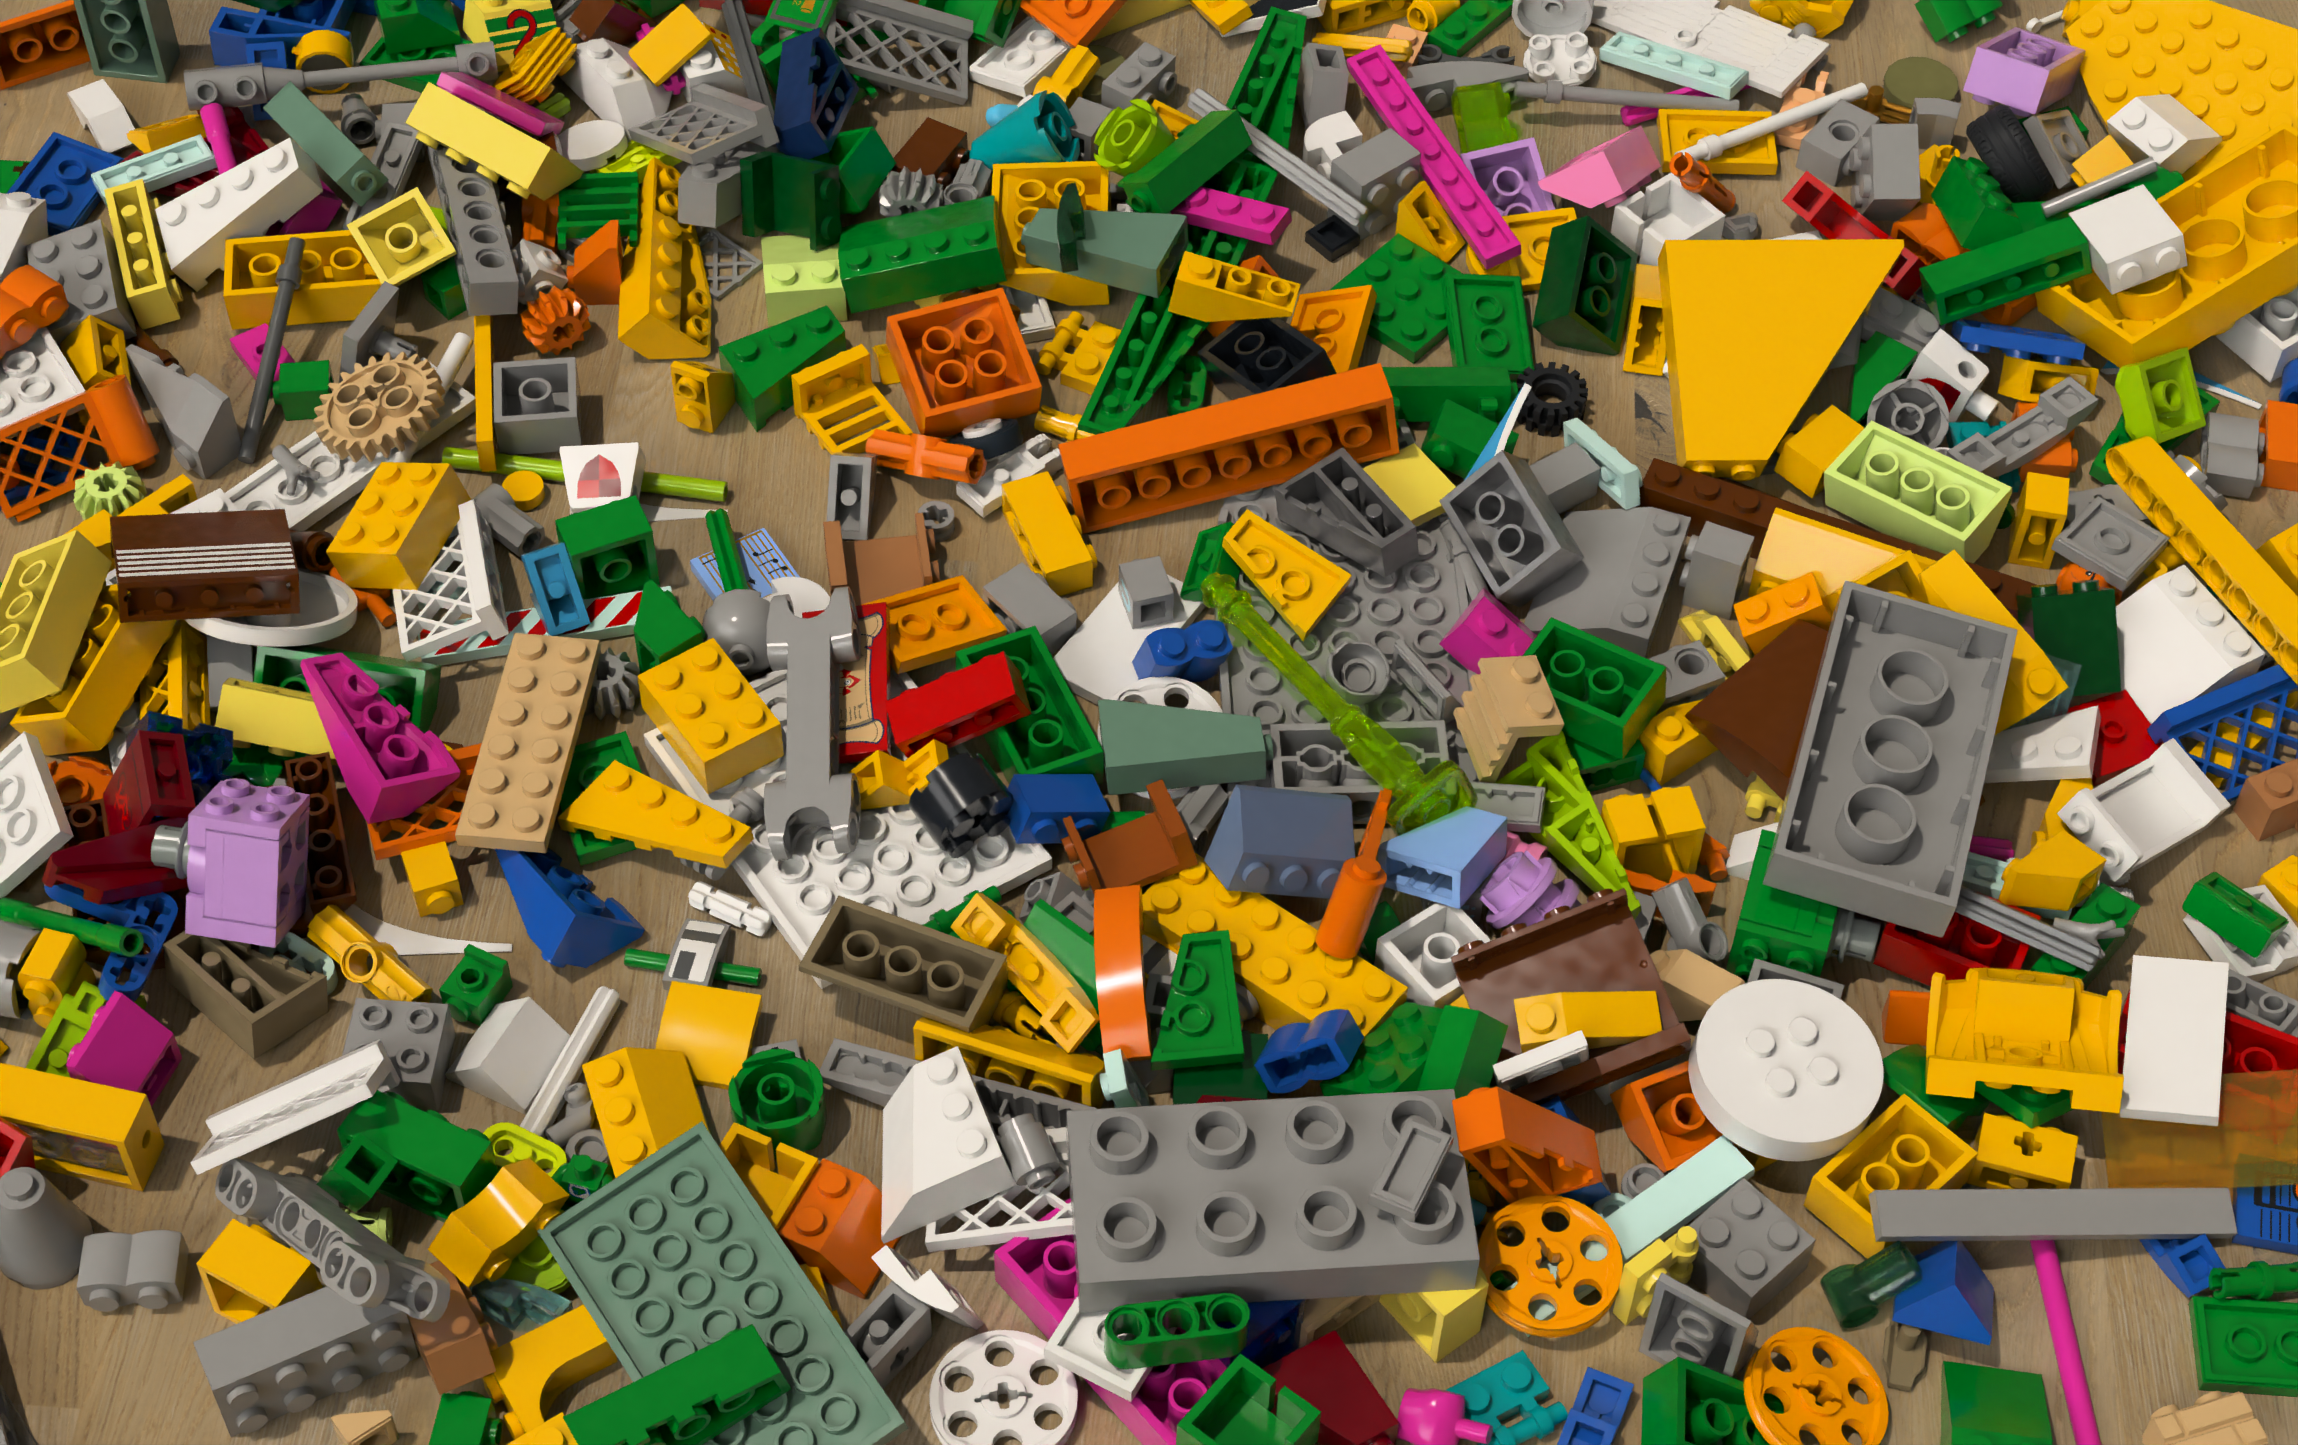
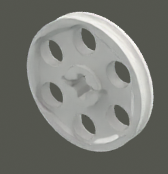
M995 1330L970 1337L955 1346L943 1358L934 1373L930 1386L929 1405L931 1422L936 1436L942 1445H994L998 1439L1005 1436H1012L1018 1439L1021 1445H1064L1073 1431L1078 1411V1390L1073 1372L1044 1358V1347L1047 1342L1037 1336L1014 1330ZM1000 1347L1010 1350L1014 1358L1008 1365L998 1367L986 1360L987 1354L992 1349ZM1049 1366L1057 1372L1058 1377L1049 1385H1040L1035 1383L1030 1375L1037 1367ZM963 1373L971 1377L973 1384L968 1390L958 1393L947 1388L945 1385L946 1380L953 1374ZM999 1394H1008L1009 1408L1000 1409L997 1402ZM1052 1410L1060 1414L1063 1420L1057 1428L1045 1430L1037 1426L1034 1421L1035 1417L1042 1411ZM966 1417L973 1420L977 1428L970 1436L958 1437L950 1432L949 1426L955 1419Z

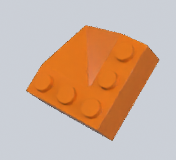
M1003 287L887 317L886 344L921 435L944 438L958 434L967 426L987 419H1016L1038 413L1040 410L1042 385Z

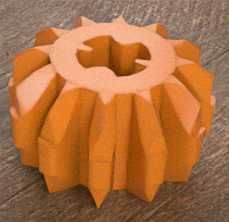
M554 285L549 293L545 294L539 291V298L535 301H526L528 310L520 314L523 323V334L528 342H531L542 354L550 351L557 356L563 348H568L572 351V344L574 342L585 341L583 332L591 328L588 318L590 314L584 301L579 299L575 292L569 288L561 290Z

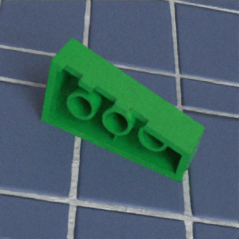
M751 1324L743 1329L739 1328L730 1331L720 1340L563 1416V1419L578 1445H703L792 1388L754 1325Z

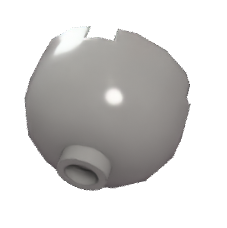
M1900 379L1885 385L1875 394L1868 409L1867 425L1872 420L1924 446L1934 449L1942 444L1948 432L1949 410L1944 397L1934 386L1919 380Z
M734 589L717 596L713 601V605L708 610L706 609L702 623L706 635L703 642L714 638L743 676H752L764 672L770 667L767 656L766 632L771 602L761 598V592L752 589Z

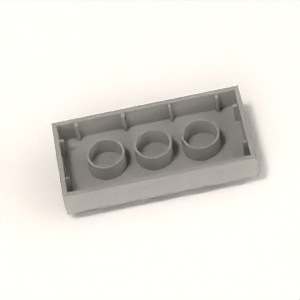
M1845 580L1833 612L1763 885L1943 938L1957 908L2017 629Z
M1454 1089L1068 1110L1066 1112V1143L1079 1313L1112 1311L1115 1307L1126 1304L1220 1293L1235 1294L1240 1296L1246 1303L1475 1289L1480 1257L1465 1158L1460 1153L1452 1105V1100L1456 1099ZM1408 1118L1454 1136L1453 1145L1414 1223L1368 1204L1369 1194Z

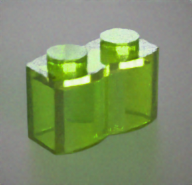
M1500 82L1455 87L1451 96V105L1461 154L1518 141L1517 131L1515 127L1510 128L1507 115L1511 113L1510 96L1508 92H1503Z

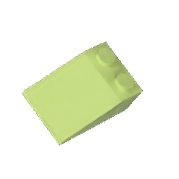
M799 235L761 237L768 327L826 305L838 321H847L846 295L840 280L839 242L815 251L810 250V238Z

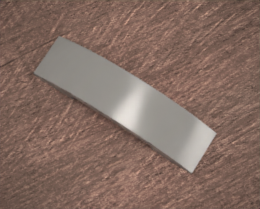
M2069 376L2041 393L2038 406L1987 437H1983L1977 432L1949 449L1946 456L1992 478L2001 476L2035 459L2059 442L2098 405L2099 399Z

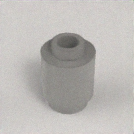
M1027 1113L1016 1116L998 1128V1133L1001 1137L998 1143L1017 1185H1028L1029 1189H1037L1055 1179L1054 1172L1061 1164L1043 1124L1036 1122L1033 1114Z

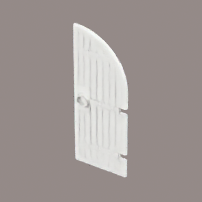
M1594 0L1591 23L1616 33L1620 31L1749 71L1748 83L1746 85L1782 98L1831 47V44L1803 33L1797 39L1792 38L1793 29L1734 6L1728 5L1724 10L1718 9L1721 3L1718 0Z

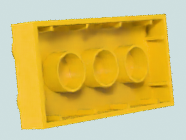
M2284 122L2156 200L2183 233L2188 266L2113 295L2092 269L2091 274L2036 292L2038 311L2121 368L2124 365L2139 363L2180 348L2188 347L2189 350L2211 336L2225 333L2234 326L2238 319L2272 298L2292 292L2298 286V129Z

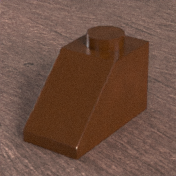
M582 0L569 18L580 29L577 35L584 42L604 38L622 46L637 40L636 32L641 30L642 24L648 23L649 27H656L658 25L639 6L628 0Z

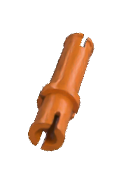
M1679 152L1671 158L1669 163L1670 171L1680 178V182L1686 190L1698 193L1719 211H1722L1723 214L1730 212L1734 208L1736 203L1735 195L1712 176L1710 168L1703 162L1696 161L1686 152L1685 156L1682 152Z

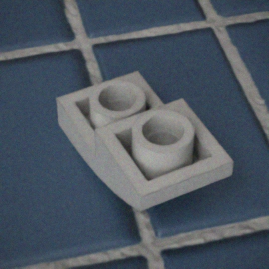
M207 635L211 712H218L222 685L229 677L254 682L252 645L230 642Z

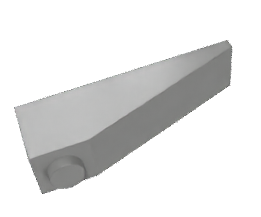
M131 344L125 348L133 376L174 449L175 458L184 469H193L206 480L238 457L241 440L230 398L203 376L196 373L189 377L184 376L181 366L173 363L166 367L159 356Z

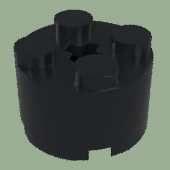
M967 752L958 754L934 768L926 776L930 784L922 793L916 787L909 800L911 811L940 849L948 852L952 858H959L972 848L974 841L986 833L989 837H994L1008 827L1010 819L1007 814L1013 804V795L981 754L976 753V758H972Z

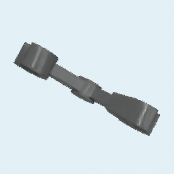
M1424 44L1422 46V55L1419 54L1418 65L1448 61H1483L1514 65L1515 56L1509 57L1510 47L1506 45L1496 46L1479 57L1460 58L1443 54L1436 45Z

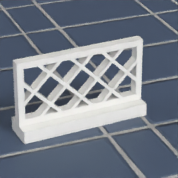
M474 499L458 505L460 519L449 538L456 535L458 537L449 547L443 546L438 554L440 558L430 568L418 590L393 589L401 654L406 662L486 630L492 640L509 634L491 528ZM454 560L462 562L453 573L445 572ZM436 581L444 583L435 595L427 593ZM458 586L466 588L457 600L449 598ZM419 602L427 604L418 616L410 614ZM440 608L449 609L440 621L431 620ZM462 613L472 615L471 620L456 626L453 625ZM423 629L431 631L426 638L412 643Z
M381 1040L372 1042L210 1115L205 1122L213 1136L190 1162L196 1174L199 1175L372 1097L377 1090L385 1092L398 1086L401 1080Z
M1066 1127L1045 1130L1061 1164L1054 1174L1061 1176L1047 1188L1029 1189L1028 1185H1015L1002 1191L1000 1194L988 1197L986 1199L990 1202L974 1216L965 1209H961L927 1224L925 1245L928 1252L1007 1243L1014 1237H1029V1240L1073 1235L1071 1202L1067 1204L1057 1197L1070 1185ZM1025 1189L1037 1195L1021 1210L1010 1203ZM1047 1204L1060 1210L1050 1220L1036 1221L1032 1218ZM1000 1210L1012 1216L1003 1226L989 1227L985 1224ZM954 1216L965 1222L955 1232L940 1234V1228Z

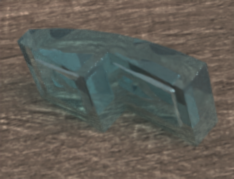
M502 1278L490 1282L488 1279H485L470 1287L472 1296L476 1297L482 1313L512 1331H515L525 1317L539 1325H543L573 1310L572 1301L554 1292L525 1282Z

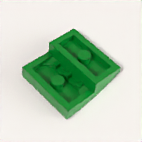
M1919 1044L1903 1047L1882 1059L1884 1068L1883 1082L1900 1096L1905 1093L1949 1130L1957 1131L1967 1116H1981L1991 1103L1990 1100L1976 1091L1974 1092V1099L1926 1094V1049Z

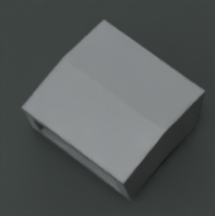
M1940 98L1914 99L1908 124H1918L1919 149H1928L1934 144L1937 146L1951 145L1962 103Z

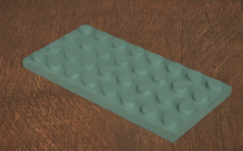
M703 1122L698 1123L553 1219L543 1230H537L633 1382L720 1340L732 1330L743 1329L751 1324L754 1325L792 1389L703 1445H885L909 1429Z

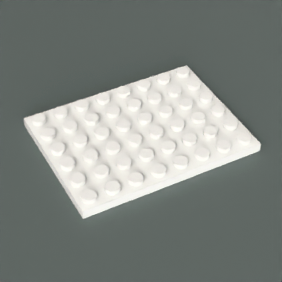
M890 665V699L899 696L905 690L918 688L906 672L897 674ZM787 670L773 671L749 683L781 723L784 756L709 795L658 728L644 734L646 747L679 792L729 816L736 807L732 803L731 798L737 791L742 792L745 787H749L764 798L766 783L786 781ZM891 729V756L905 761L908 758L896 746ZM962 743L947 749L949 759L958 754L968 752ZM862 761L839 764V774H847ZM909 804L861 810L860 830L854 852L839 854L835 848L832 830L827 827L817 826L801 834L796 842L791 859L775 861L772 855L764 815L759 821L749 818L745 825L751 827L754 839L731 864L762 908L770 912L772 922L798 958L802 960L838 896L923 925L930 921V915L941 909L948 911L964 902L963 897L974 890L982 892L994 885L1000 894L1003 895L1052 869V857L1040 843L1017 844L1008 825L1003 832L994 837H989L987 833L974 841L972 848L966 854L959 858H952L948 852L940 849L911 811ZM812 976L821 989L833 984Z

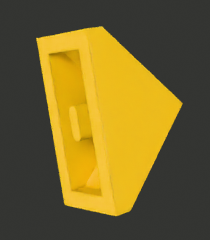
M1425 180L1420 181L1398 203L1395 235L1399 233L1445 263L1466 244Z

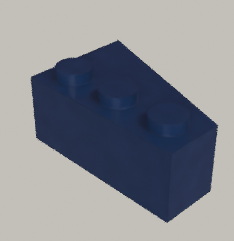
M820 27L782 42L773 120L779 139L776 147L785 155L804 159H812L831 151L859 91L856 82Z

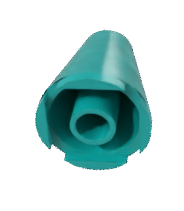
M1047 90L1034 95L973 140L969 157L983 161L984 165L991 169L993 173V164L1077 161L1080 153L1079 137L1072 139L1070 127L1075 126V122L1067 105L1058 94L1054 92L1047 94Z

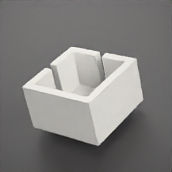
M1671 172L1647 186L1645 194L1639 191L1615 206L1611 234L1640 256L1639 264L1658 266V257L1665 240H1721L1726 215L1698 193L1686 190L1682 186L1680 179Z

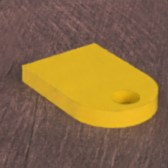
M1574 207L1502 216L1521 243L1522 254L1486 270L1468 244L1466 264L1469 272L1478 275L1520 276L1523 292L1540 290L1552 228L1577 219Z

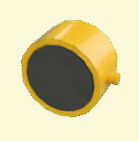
M330 30L312 31L302 36L297 46L292 48V54L296 55V70L308 72L354 67L352 44L345 36L338 32ZM349 83L306 88L313 92L329 94L345 89Z

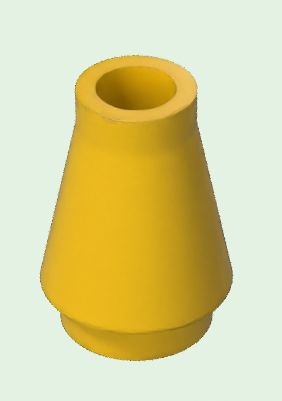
M1414 0L1407 10L1408 23L1412 29L1429 33L1461 7L1460 0Z

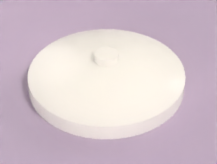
M298 568L299 614L184 620L202 633L230 642L270 647L301 646L327 641L349 631L357 619L358 601L355 592L342 581L320 572Z

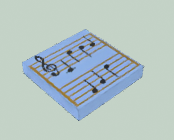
M764 528L735 540L748 588L761 592V598L772 595L771 580L781 577H800ZM713 550L690 560L691 571L713 601L717 596L725 593Z

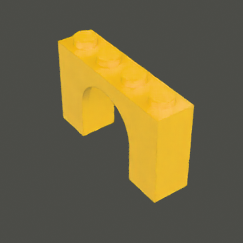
M583 1304L490 1352L496 1372L482 1377V1381L493 1403L495 1404L501 1400L509 1413L503 1415V1419L513 1440L546 1422V1417L552 1403L565 1389L618 1361L616 1354Z

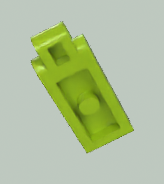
M84 980L75 997L68 993L64 995L26 1068L70 1077L66 1067L68 1055L75 1044L81 1043L91 1027L95 1012L99 1007L104 1006L106 1002L97 986Z

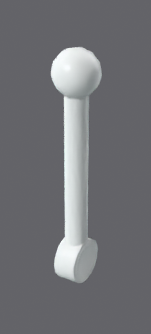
M2063 10L2040 20L2037 18L2031 19L2027 23L2026 29L2032 33L2038 32L2042 26L2061 19Z

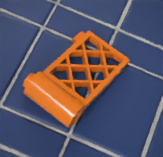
M125 374L103 380L80 394L0 428V441L14 445L6 468L0 467V472L3 473L0 481V508L5 518L8 519L14 516L19 523L41 513L38 505L75 489V480L85 476V473L74 477L77 468L83 471L85 469L94 471L99 469V467L93 469L79 464L88 441L103 446L110 461L104 464L106 467H111L115 462L119 461L123 467L133 466L136 471L156 462L154 455L160 452V448ZM81 404L84 405L89 416L83 434L62 427L67 410ZM58 415L55 424L46 421V419ZM37 423L53 428L44 451L23 444L28 427ZM93 427L99 440L90 437ZM59 431L81 438L73 461L51 454ZM19 432L16 441L7 438L8 436ZM20 448L42 456L34 478L12 471ZM49 458L70 466L65 482L56 486L41 481ZM13 476L32 483L26 499L10 506L4 494L9 477ZM38 486L47 488V490L36 494Z
M1386 788L1383 791L1380 790L1355 858L1347 859L1343 863L1315 937L1317 945L1321 950L1333 957L1350 959L1356 957L1359 953L1386 884L1387 874L1381 868L1379 862L1376 861V856L1393 796L1392 790Z

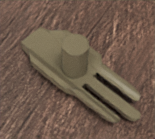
M1893 1298L1890 1325L1885 1330L1882 1363L1886 1372L1887 1387L1910 1392L1914 1380L1923 1371L1925 1366L1928 1336L1922 1328L1902 1324L1901 1328H1899L1898 1322L1892 1321Z

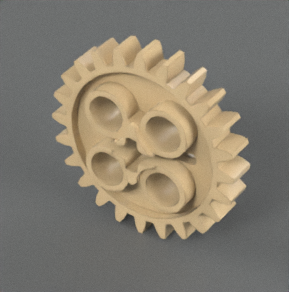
M387 352L383 356L382 361L379 362L376 361L374 356H371L367 366L362 367L361 364L355 363V372L352 374L341 372L340 375L343 381L328 384L332 393L320 395L319 398L323 405L314 408L318 417L313 420V423L317 428L316 433L323 445L327 447L331 454L337 453L341 460L350 456L353 462L357 463L365 455L367 460L372 462L379 452L385 458H388L391 448L396 447L402 452L405 450L404 442L408 439L414 442L419 441L416 434L419 430L430 431L431 427L427 420L438 419L440 415L436 408L442 407L445 404L441 397L445 394L441 384L443 382L427 359L421 361L418 354H414L408 359L405 352H401L393 359L391 354Z

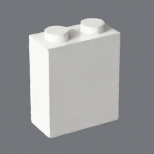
M2143 184L2068 213L2088 241L2091 268L2112 295L2188 266L2183 233Z

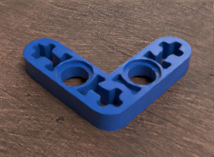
M66 883L54 885L52 888L44 885L47 895L59 903L113 924L136 929L142 933L144 943L150 947L151 952L142 955L137 954L133 957L111 952L104 965L98 985L100 994L107 1001L114 991L123 993L133 1002L136 1001L163 949V944L166 943L173 929L178 913L175 900L166 893L161 892L126 899L119 904L106 903L98 905L84 900V890ZM153 910L158 911L161 914L158 916L154 927L147 926L148 916ZM126 967L132 970L129 980L124 986L115 983L119 980L123 968Z

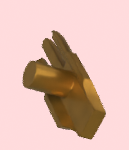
M1878 85L1871 86L1866 97L1850 102L1879 117L1880 121L1889 124H1908L1912 111L1910 108L1887 102L1885 97H1883L1884 89Z

